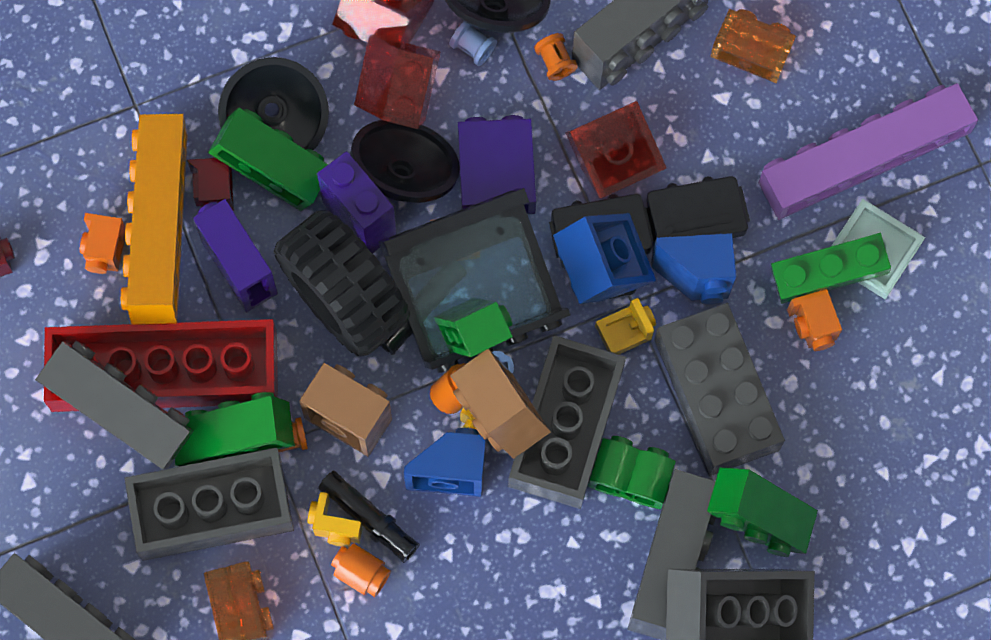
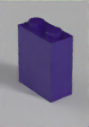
M519 115L505 116L501 120L470 117L464 122H458L462 209L516 188H525L529 203L524 204L527 214H535L536 189L531 118L523 119Z
M347 151L317 173L322 203L333 215L339 217L345 225H348L353 230L354 234L365 243L372 254L380 248L378 241L397 234L394 206Z
M226 199L219 203L210 202L204 205L198 211V215L193 217L200 240L247 313L278 294L272 271Z

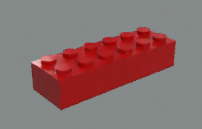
M274 319L178 322L177 324L45 327L44 366L62 341L73 345L77 340L95 352L92 359L98 364L105 367L107 363H110L127 375L124 382L135 390L139 385H142L158 397L155 404L161 408L217 406L227 401L243 403L251 401L252 395L262 392L274 393V396L278 398L277 329ZM44 387V402L51 412L79 411Z

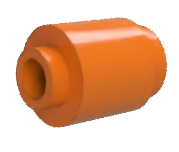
M467 363L453 365L431 386V400L440 411L447 414H455L463 408L453 393L458 387L450 375Z
M355 543L349 548L342 546L331 563V566L336 568L333 576L363 595L369 593L376 597L391 574V570L384 567L385 562Z

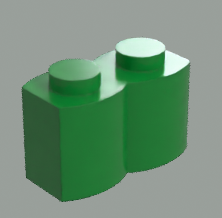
M611 436V439L603 438L588 487L647 507L661 509L676 461L669 458V453L665 450L655 447H648L647 451L639 450L632 446L633 442L621 436Z

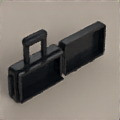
M707 176L702 182L680 186L670 183L664 189L650 191L646 198L648 208L644 207L640 194L620 197L616 194H610L607 199L587 203L576 200L571 206L554 209L551 213L549 226L556 258H560L553 235L585 216L630 213L646 254L651 252L652 242L654 240L656 242V238L731 233L733 238L744 236L748 229L747 222H750L742 186H738L737 179L734 176L718 179ZM560 259L561 266L566 269L563 261ZM637 289L613 298L632 295L636 292Z

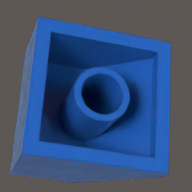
M630 213L585 216L553 235L558 248V255L564 263L571 281L572 291L577 296L579 304L605 301L656 282Z
M732 233L656 238L651 266L691 301L701 300V303L705 305L722 303L723 299L729 298L736 279Z
M457 428L456 433H445L405 465L404 479L406 490L481 497L486 440L479 435L476 429Z

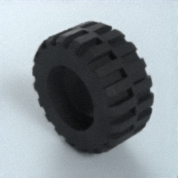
M328 210L314 212L276 243L274 248L276 261L280 264L281 270L287 276L291 285L296 289L299 296L309 306L314 315L324 324L326 329L351 353H354L356 356L369 355L407 324L410 311L402 297V293L392 281L393 279L384 270L375 255L369 251L365 243L339 217L333 215L332 212Z

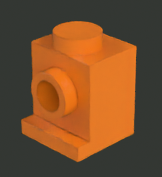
M85 213L84 221L89 232L82 234L80 242V253L83 254L86 260L85 269L97 274H106L107 270L118 272L125 242V224L122 218Z
M824 289L792 299L787 312L789 317L797 315L794 318L795 329L800 339L805 338L808 348L813 347V350L817 352L835 345L834 341L839 337L842 327L828 290Z

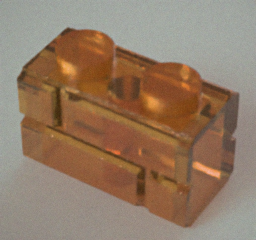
M729 9L714 41L710 57L777 84L794 45L796 35L791 34L790 29L783 24L771 23L769 25L757 20L756 15L748 10L739 9L736 12Z
M249 561L203 573L219 640H269L267 631L273 630L274 625L269 606L261 607L258 594L265 592L260 569L253 571Z

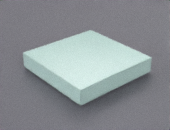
M862 199L831 246L881 233L891 265V271L887 275L858 283L886 299L926 237Z

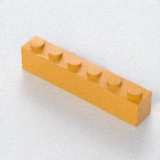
M184 114L139 115L138 129L132 130V149L137 151L136 160H130V180L135 182L134 191H128L127 196L128 212L132 213V222L125 225L126 244L130 245V255L123 256L124 277H128V286L121 288L122 310H128L131 325L177 324L188 138Z

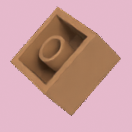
M489 349L483 351L450 375L458 387L453 391L455 397L466 411L469 409L475 418L472 420L474 427L484 440H489L497 452L504 449L514 459L551 433L514 375Z
M323 363L299 400L304 419L369 457L392 421L390 401L386 399L388 395L373 384H368L365 387L353 380L355 375L341 365L336 364L333 368Z

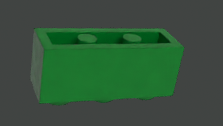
M241 108L236 109L226 119L208 153L299 211H303L312 205L320 192L317 173L328 165L324 162V158L316 151L305 150L294 143L293 138L288 133L278 129L274 130L267 126L255 112L247 109L242 110Z
M877 233L771 263V270L780 302L784 304L791 302L794 298L827 289L830 291L887 275L891 271V265L882 235Z
M472 298L433 317L448 350L464 356L473 357L513 337L509 330V327L513 326L510 314L504 305L498 306L496 301Z
M262 392L252 395L251 401L243 403L227 401L218 404V409L208 412L207 410H191L186 412L184 415L190 419L187 426L194 430V432L175 457V465L181 467L272 448L281 450L295 446L289 401L275 397L274 393Z
M719 467L707 512L721 519L720 525L723 527L744 532L746 540L767 545L769 553L781 557H789L790 552L807 553L818 510L750 469Z

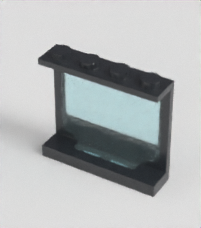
M516 188L378 241L393 282L399 288L403 299L408 305L410 311L408 322L425 368L431 370L437 368L438 373L446 372L453 365L459 364V359L466 357L448 350L433 317L472 298L496 301L498 306L504 305L513 322V326L509 327L513 337L506 340L507 346L528 339L527 332L540 328L541 332L555 329L562 325V318L571 315L568 308L561 307L525 210L524 204L529 203L525 188Z

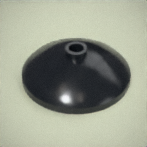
M445 0L449 8L466 23L495 33H515L536 26L548 14L551 0Z
M282 57L259 58L240 67L226 82L218 104L220 128H222L228 116L236 109H247L258 114L262 118V122L272 129L288 133L293 138V142L305 150H314L325 134L329 118L327 97L319 80L303 65ZM275 103L278 106L277 113L271 116L265 113L266 105Z
M402 119L374 121L358 131L351 146L350 155L385 197L396 201L423 203L437 200L453 189L459 176V160L453 147L440 134L416 122Z

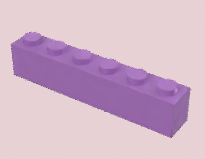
M958 83L947 88L944 85H940L925 94V98L916 102H913L912 99L906 100L894 107L892 113L883 117L880 114L872 115L861 123V127L849 131L848 128L841 129L828 138L829 141L817 146L816 143H811L796 152V156L784 161L781 157L769 162L764 166L758 184L775 216L780 220L970 134L977 124L978 118Z

